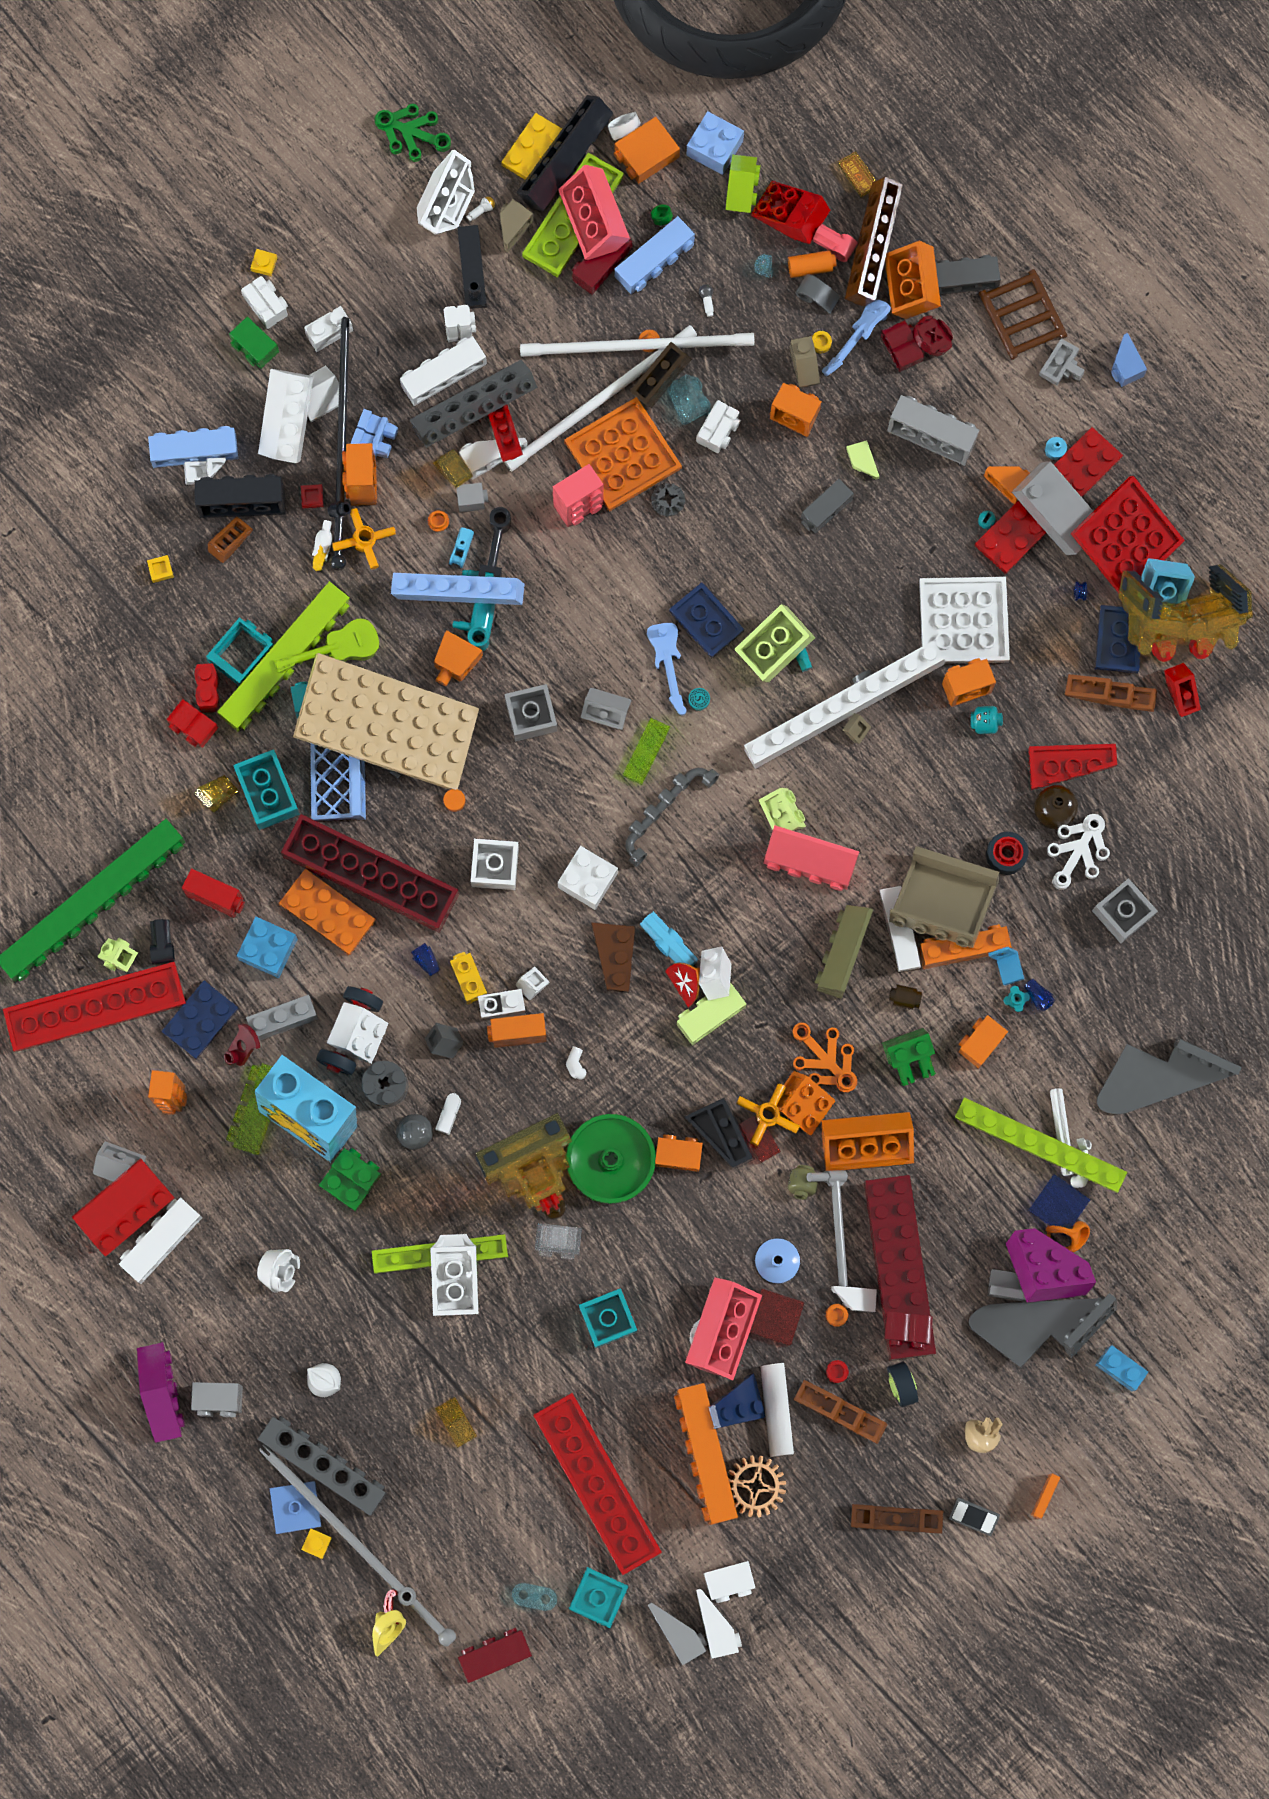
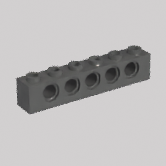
M519 360L410 419L416 436L427 448L538 387L531 370L522 360Z
M282 1416L278 1419L272 1417L259 1436V1441L368 1515H373L387 1494L383 1491L385 1486L375 1479L369 1482L364 1478L366 1473L357 1467H354L353 1470L345 1465L347 1460L338 1454L334 1457L328 1454L329 1448L319 1441L316 1444L308 1440L310 1435L301 1429H298L297 1432L289 1427L291 1422ZM284 1433H290L292 1436V1442L287 1446L282 1445L280 1442V1438ZM304 1445L309 1446L311 1449V1454L307 1458H301L299 1455V1449ZM322 1458H327L330 1462L329 1468L325 1471H320L318 1468V1461ZM340 1471L348 1473V1480L344 1484H340L336 1480V1476ZM363 1483L367 1486V1493L359 1497L355 1493V1487Z

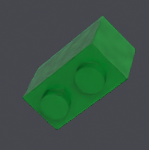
M248 316L229 333L232 347L238 352L242 351L246 355V360L252 366L257 365L262 369L279 353L277 344Z

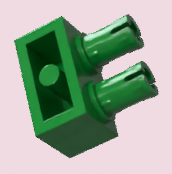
M924 1028L882 1042L887 1061L893 1068H897L902 1086L909 1085L908 1081L911 1084L915 1082L909 1065L911 1062L918 1061L922 1078H928L929 1074L931 1076L936 1074L930 1058L931 1055L935 1054L930 1035Z

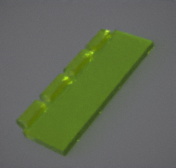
M262 1063L261 1067L252 1065L247 1080L255 1082V1085L246 1083L240 1101L248 1103L246 1107L238 1104L233 1118V1122L241 1125L240 1127L231 1125L226 1138L227 1141L234 1143V1148L255 1155H259L270 1123V1119L259 1112L255 1095L256 1088L272 1068V1066Z

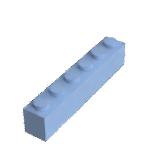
M393 573L391 594L400 600L522 605L524 583L518 578Z

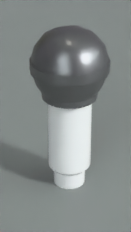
M704 284L699 288V294L703 299L707 317H712L714 312L711 298L713 288L708 284Z

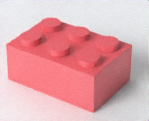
M590 464L553 486L554 508L567 527L572 524L575 526L581 523L586 515L589 513L595 514L602 508L604 484Z

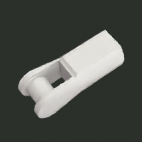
M452 1093L447 1096L436 1131L450 1135L456 1114L461 1105V1099L457 1094Z

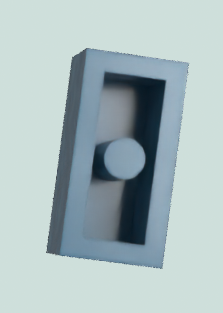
M1112 1345L1107 1347L1095 1364V1366L1131 1392L1137 1390L1148 1374L1147 1370Z

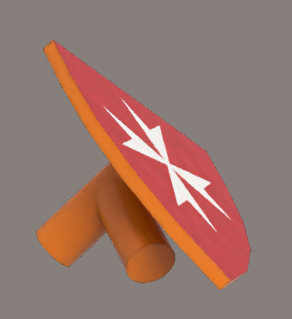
M675 963L668 967L665 972L689 1008L698 998L700 968H694L686 963Z

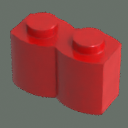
M213 663L197 664L194 674L198 685L195 693L196 702L202 713L217 712L220 706V698L217 693L219 677Z
M183 699L166 719L170 724L168 727L177 735L180 732L186 735L187 738L185 740L193 747L199 745L203 748L219 728L215 722Z

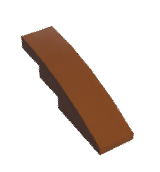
M1068 674L1065 696L1109 706L1154 712L1157 690L1135 687L1134 684L1112 682L1111 679Z
M806 1380L803 1381L794 1398V1401L878 1444L888 1425L886 1422Z

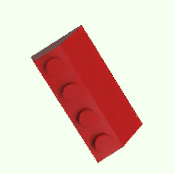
M139 1159L75 1213L72 1218L106 1257L175 1197L146 1163Z

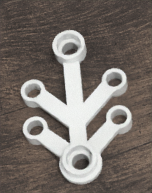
M1090 814L1081 824L1073 826L1062 825L1059 827L1057 834L1061 839H1067L1072 834L1082 832L1084 834L1080 840L1060 845L1052 843L1048 846L1047 854L1053 858L1061 853L1073 851L1064 869L1057 872L1053 877L1052 883L1056 889L1064 890L1070 885V874L1081 855L1086 868V877L1095 879L1098 876L1099 869L1094 865L1088 843L1093 837L1097 849L1095 855L1098 860L1104 861L1109 857V849L1105 847L1101 835L1105 827V822L1101 816ZM1090 822H1097L1098 827H1091ZM1061 829H1067L1068 835H1062ZM1055 847L1058 852L1053 854L1050 852V848ZM1100 850H1104L1106 852L1105 857H1101L1099 855ZM1094 869L1096 874L1092 876L1088 873V870ZM1063 876L1066 878V882L1061 883L1058 878Z

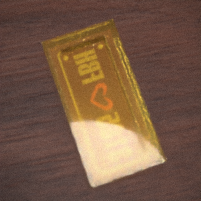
M855 151L838 161L839 167L859 196L863 197L868 194L872 183L876 179L858 153Z

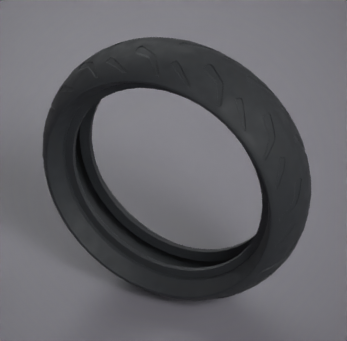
M614 0L622 19L634 36L662 60L679 69L697 75L734 79L767 74L783 68L804 56L828 33L836 22L846 0H804L794 12L777 24L756 32L735 35L716 34L694 28L674 17L657 0Z

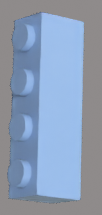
M677 216L617 266L614 277L630 294H633L635 291H641L649 279L658 277L667 264L672 265L678 259L679 254L683 251L687 252L693 247L695 234Z
M221 426L217 430L201 428L196 430V432L181 430L175 432V434L156 433L154 436H148L150 461L153 468L184 465L185 462L206 461L207 458L238 459L236 433L234 428L229 426Z

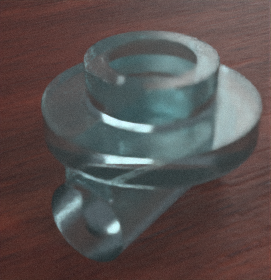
M761 254L756 259L755 271L758 275H762L765 278L773 277L771 255Z

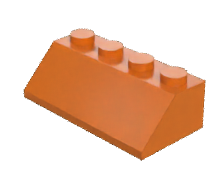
M910 1112L821 1120L826 1171L914 1163V1128Z

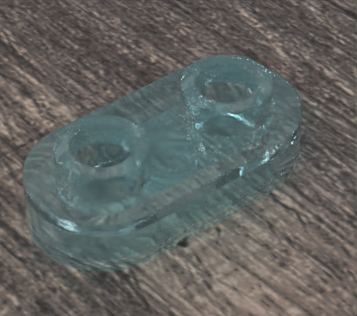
M520 1583L512 1591L513 1601L519 1606L548 1611L553 1609L557 1603V1595L551 1588ZM521 1590L527 1591L528 1596L526 1599L519 1597ZM543 1595H549V1603L544 1604L541 1601Z

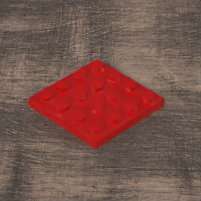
M1129 476L1070 533L1122 598L1128 596L1122 589L1123 578L1126 577L1127 571H1136L1142 576L1148 558L1165 560L1185 541L1134 476Z

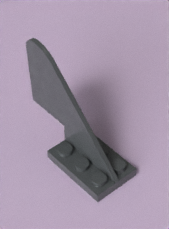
M1176 1038L1175 1047L1168 1062L1126 1044L1097 1096V1105L1102 1111L1107 1113H1128L1224 1078L1239 1075L1242 1067L1180 1038Z
M1109 1293L1106 1297L1101 1296L1100 1298L990 1304L979 1308L970 1316L969 1326L973 1332L1021 1368L1050 1336L1064 1346L1065 1352L1070 1357H1073L1117 1310V1299Z

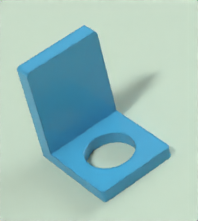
M1005 947L988 953L989 957L997 960L1003 985L1006 986L1024 979L1019 955L1016 950Z

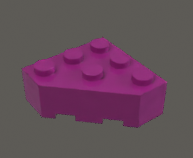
M1035 1228L1016 1230L1006 1242L1027 1303L1084 1296L1088 1294L1096 1283L1089 1262Z
M163 1342L137 1348L139 1391L155 1443L182 1437L181 1427H185L183 1414H179L178 1411L180 1406L176 1395H179L177 1383L172 1380L174 1376L172 1367L169 1365L172 1364L170 1350L166 1351Z

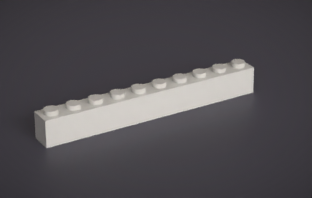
M932 641L745 744L744 751L756 769L847 719L854 713L867 708L944 665L945 658L936 642Z

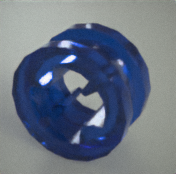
M1086 582L1082 584L1074 583V601H1078L1080 598L1082 601H1086Z

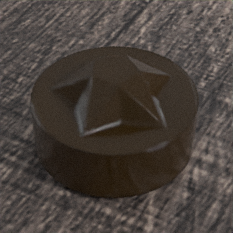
M561 1198L558 1199L560 1202L558 1210L552 1207L548 1215L544 1211L548 1218L558 1219L564 1215L566 1207Z

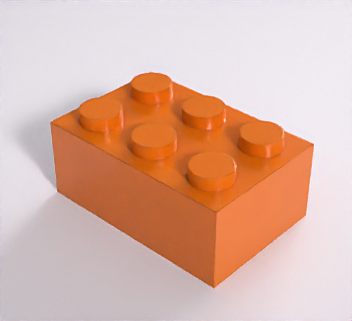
M919 240L888 252L885 263L892 314L909 319L941 307L934 247Z
M372 443L346 444V451H342V462L345 471L342 474L346 499H350L351 506L377 505L376 460Z

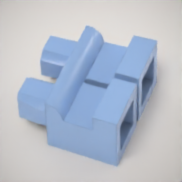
M364 409L350 444L372 443L375 459L377 456L388 458L391 445L382 441L384 437L395 440L398 427L388 423V418H381L372 414L371 411Z

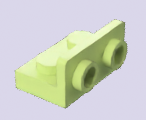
M779 788L759 799L772 830L774 825L792 831L806 827L804 823L805 817L801 810L797 808L795 804L796 798L788 788Z

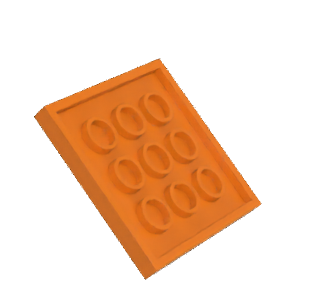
M637 397L564 439V443L579 466L583 468L590 464L604 484L603 503L609 512L682 469L681 463Z

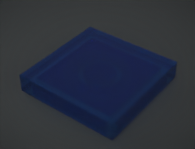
M1053 1174L1028 1211L1049 1226H1061L1071 1229L1090 1202V1199Z

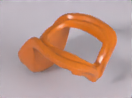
M1077 1221L1072 1229L1048 1225L1046 1232L1049 1238H1051V1233H1064L1070 1236L1072 1240L1071 1245L1065 1248L1074 1253L1088 1240L1090 1228L1087 1223Z

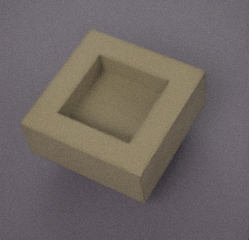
M854 713L843 728V731L854 743L860 744L871 726L861 715Z

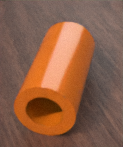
M830 250L788 257V269L791 278L806 276L807 274L814 275L833 272V267H836L835 254H831Z

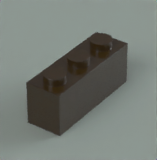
M670 342L630 392L645 405L652 408L690 363L692 358L673 342Z

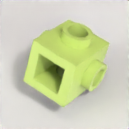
M108 938L101 947L98 958L105 962L103 965L112 971H115L117 968L128 972L138 953L129 948L130 944L120 938L117 941Z

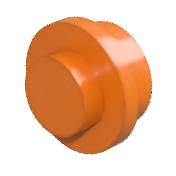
M434 511L428 517V525L433 531H444L449 525V517L443 511Z

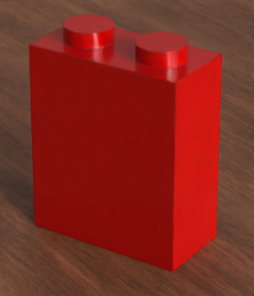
M192 868L182 886V890L188 898L233 918L236 913H241L245 904L240 890Z

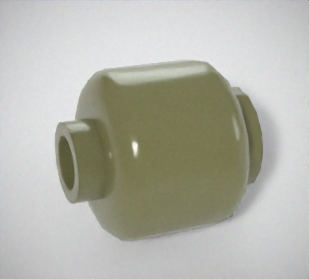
M798 1165L790 1172L788 1190L797 1199L806 1200L807 1197L813 1196L816 1193L818 1182L807 1181L808 1173H816L814 1168L810 1166Z

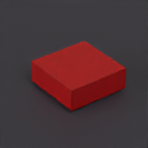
M322 484L301 486L302 508L324 507Z

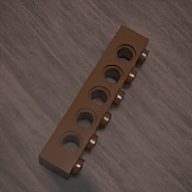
M886 176L872 183L845 295L846 300L860 306H865L876 300L903 184Z

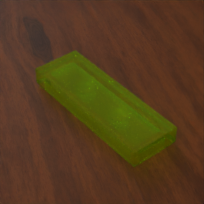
M650 718L623 773V777L643 785L670 730V726Z

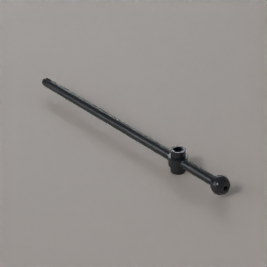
M348 317L341 319L335 502L329 505L327 510L329 516L335 518L334 543L343 540V518L351 512V505L348 502H344L342 474L345 472L342 462V451H346L350 325ZM342 550L334 551V555L330 558L329 564L334 570H342L346 566Z

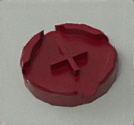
M930 315L924 316L915 324L913 330L917 344L930 355H944L952 347L953 335L950 328L941 319L936 320L933 318L934 316Z

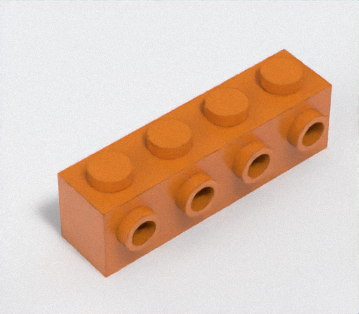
M1000 924L987 927L988 930L979 932L973 948L968 946L961 947L949 940H936L935 937L923 940L924 943H921L918 948L923 970L988 957L990 952L1005 947L1012 948L1007 926L1001 927Z
M152 1070L148 1095L150 1100L164 1114L175 1115L176 1111L182 1112V1106H186L187 1093H185L183 1082L173 1072Z

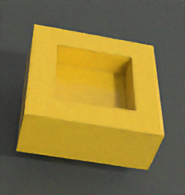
M256 249L250 268L251 271L272 276L277 261V254Z
M168 555L147 560L153 583L174 578Z
M310 1529L301 1550L323 1559L332 1537Z

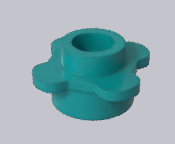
M1012 986L1009 995L1004 998V1004L1009 1005L1016 1012H1021L1025 1002L1029 1001L1030 995L1020 991L1018 986Z

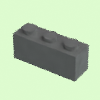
M983 255L978 259L965 257L958 261L949 262V260H941L936 263L940 295L994 289L999 287L1001 281L997 256Z

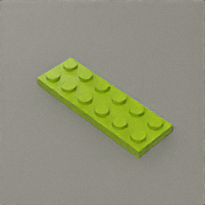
M589 152L576 170V172L579 171L584 165L602 168L612 194L624 177L622 171ZM559 196L522 253L523 258L556 277L560 276L579 246L561 196Z

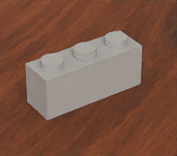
M306 995L248 1016L246 1019L248 1025L255 1031L260 1041L318 1020L310 996Z

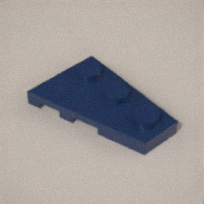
M754 1373L747 1375L730 1392L724 1394L709 1406L714 1429L766 1417Z

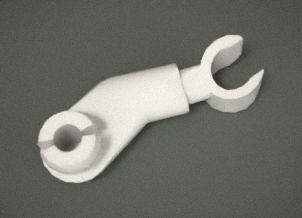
M1084 1138L1077 1139L1079 1149L1088 1154V1150L1092 1147L1091 1142ZM1079 1175L1071 1177L1073 1188H1083L1088 1182V1179Z

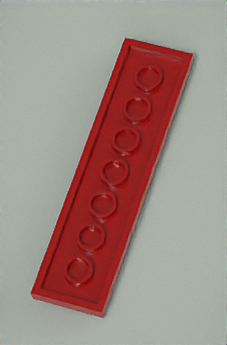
M1091 427L1054 466L1083 498L1122 459L1123 455ZM1018 500L975 543V547L1006 575L1047 533Z
M171 962L4 1008L3 1013L13 1051L18 1052L177 1008L186 1004L176 963Z
M573 1393L534 1414L536 1422L622 1576L662 1553Z

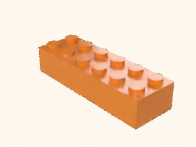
M705 1383L678 1389L674 1400L677 1410L681 1409L683 1417L679 1419L682 1432L687 1431L689 1439L685 1440L688 1455L692 1454L694 1462L690 1464L693 1477L698 1476L700 1483L696 1486L699 1499L703 1498L705 1507L701 1508L704 1521H709V1524L713 1525L736 1519L738 1515L717 1431L714 1429L710 1415V1403Z

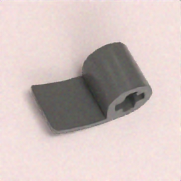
M810 274L804 277L795 293L798 298L807 303L814 301L828 314L832 312L840 298L833 289Z

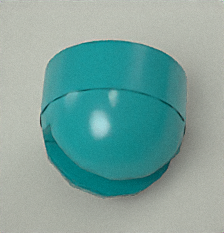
M989 510L983 511L978 518V524L984 529H990L996 521L994 513ZM990 515L991 517L988 519L987 523L983 522L986 516Z

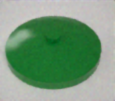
M617 1114L596 1116L582 1124L573 1134L566 1155L568 1173L576 1188L586 1197L606 1204L622 1203L640 1194L652 1178L656 1160L655 1148L646 1130L631 1118Z

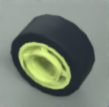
M903 1361L888 1366L889 1384L900 1407L903 1408L917 1403L916 1383L907 1364Z

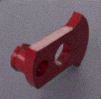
M238 1024V1034L228 1051L224 1054V1060L228 1065L234 1063L238 1066L245 1065L254 1048H260L257 1034L247 1024ZM241 1040H243L246 1045L245 1051L241 1047Z

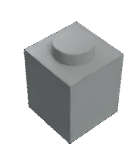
M482 483L456 485L459 512L485 510L484 502H488L487 489L483 490Z

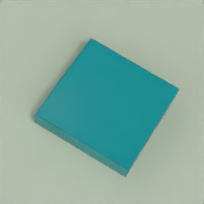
M587 1567L569 1610L610 1628L628 1589V1585Z

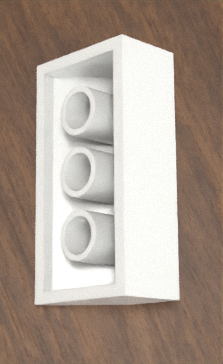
M276 369L270 370L258 454L292 463L301 461L313 376Z

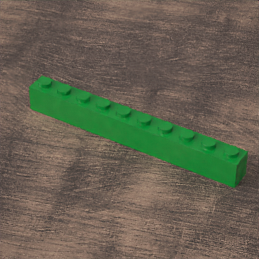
M164 819L0 954V966L15 983L18 980L23 981L29 976V971L35 966L39 967L46 962V957L49 954L61 950L66 940L78 936L83 926L95 922L100 912L103 910L107 911L113 907L117 898L120 896L124 897L130 893L135 883L138 881L139 883L143 882L148 878L149 872L155 867L158 869L167 861L166 858L172 853L173 855L177 854L184 847L185 841L167 819Z

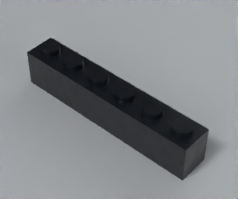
M586 95L516 192L530 209L544 211L550 205L552 198L559 192L558 189L563 185L568 176L574 172L578 162L585 157L586 151L597 140L601 130L608 125L609 119L614 113L599 96Z

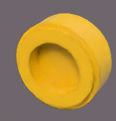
M818 331L812 335L816 353L822 354L829 351L832 338L827 332Z

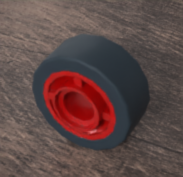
M1001 832L994 836L987 846V863L991 869L998 871L999 874H1014L1022 869L1028 859V845L1024 838L1017 833ZM1002 850H1011L1013 856L1010 858L1003 856Z

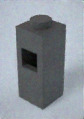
M838 479L802 512L801 523L807 530H812L816 534L852 501L854 493Z

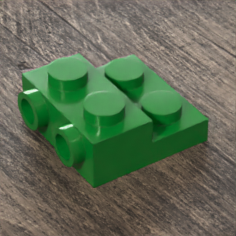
M344 1148L331 1165V1169L319 1186L356 1212L382 1175L378 1172L380 1167L369 1160L365 1163L360 1159L362 1155L355 1149L350 1148L348 1151Z

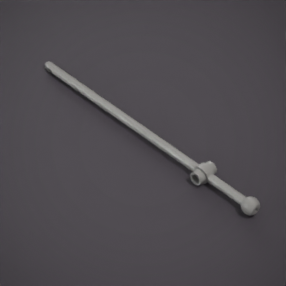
M263 1445L270 1453V1456H268L261 1448L259 1449L266 1459L379 1575L397 1591L399 1602L406 1606L410 1605L439 1635L440 1644L448 1647L456 1639V1633L452 1629H445L416 1599L415 1590L411 1587H404L268 1446ZM405 1592H409L411 1594V1599L409 1601H406L403 1598V1594Z

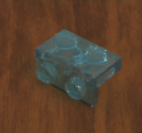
M686 374L674 381L667 389L683 425L689 424L702 415L708 416L711 412V404L708 398L704 396L702 383L697 377Z

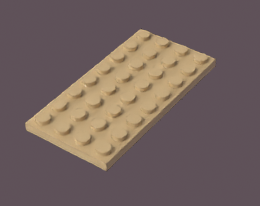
M317 653L293 737L449 790H456L460 783L479 708Z

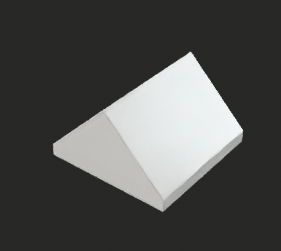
M327 366L310 374V376H313L307 415L310 422L338 407L339 382Z

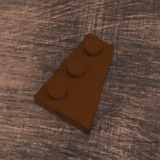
M591 922L607 991L629 993L635 926Z

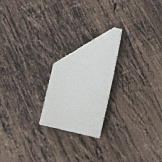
M207 458L206 461L185 462L186 485H195L194 480H200L202 477L213 478L224 465L226 458Z
M831 1286V1290L839 1296L845 1308H850L854 1311L875 1312L877 1289Z

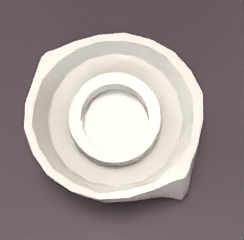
M632 112L612 120L608 124V129L612 139L618 140L639 128L641 122L636 112Z
M321 1363L307 1369L308 1387L314 1395L328 1397L340 1390V1373L333 1365Z

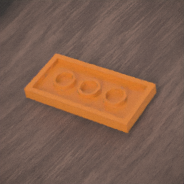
M304 869L279 902L280 906L348 955H351L376 921L375 918L307 869Z

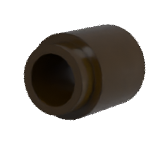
M896 984L895 988L891 987L889 1001H893L892 1006L911 1010L913 1008L919 1009L922 992L917 991V988Z

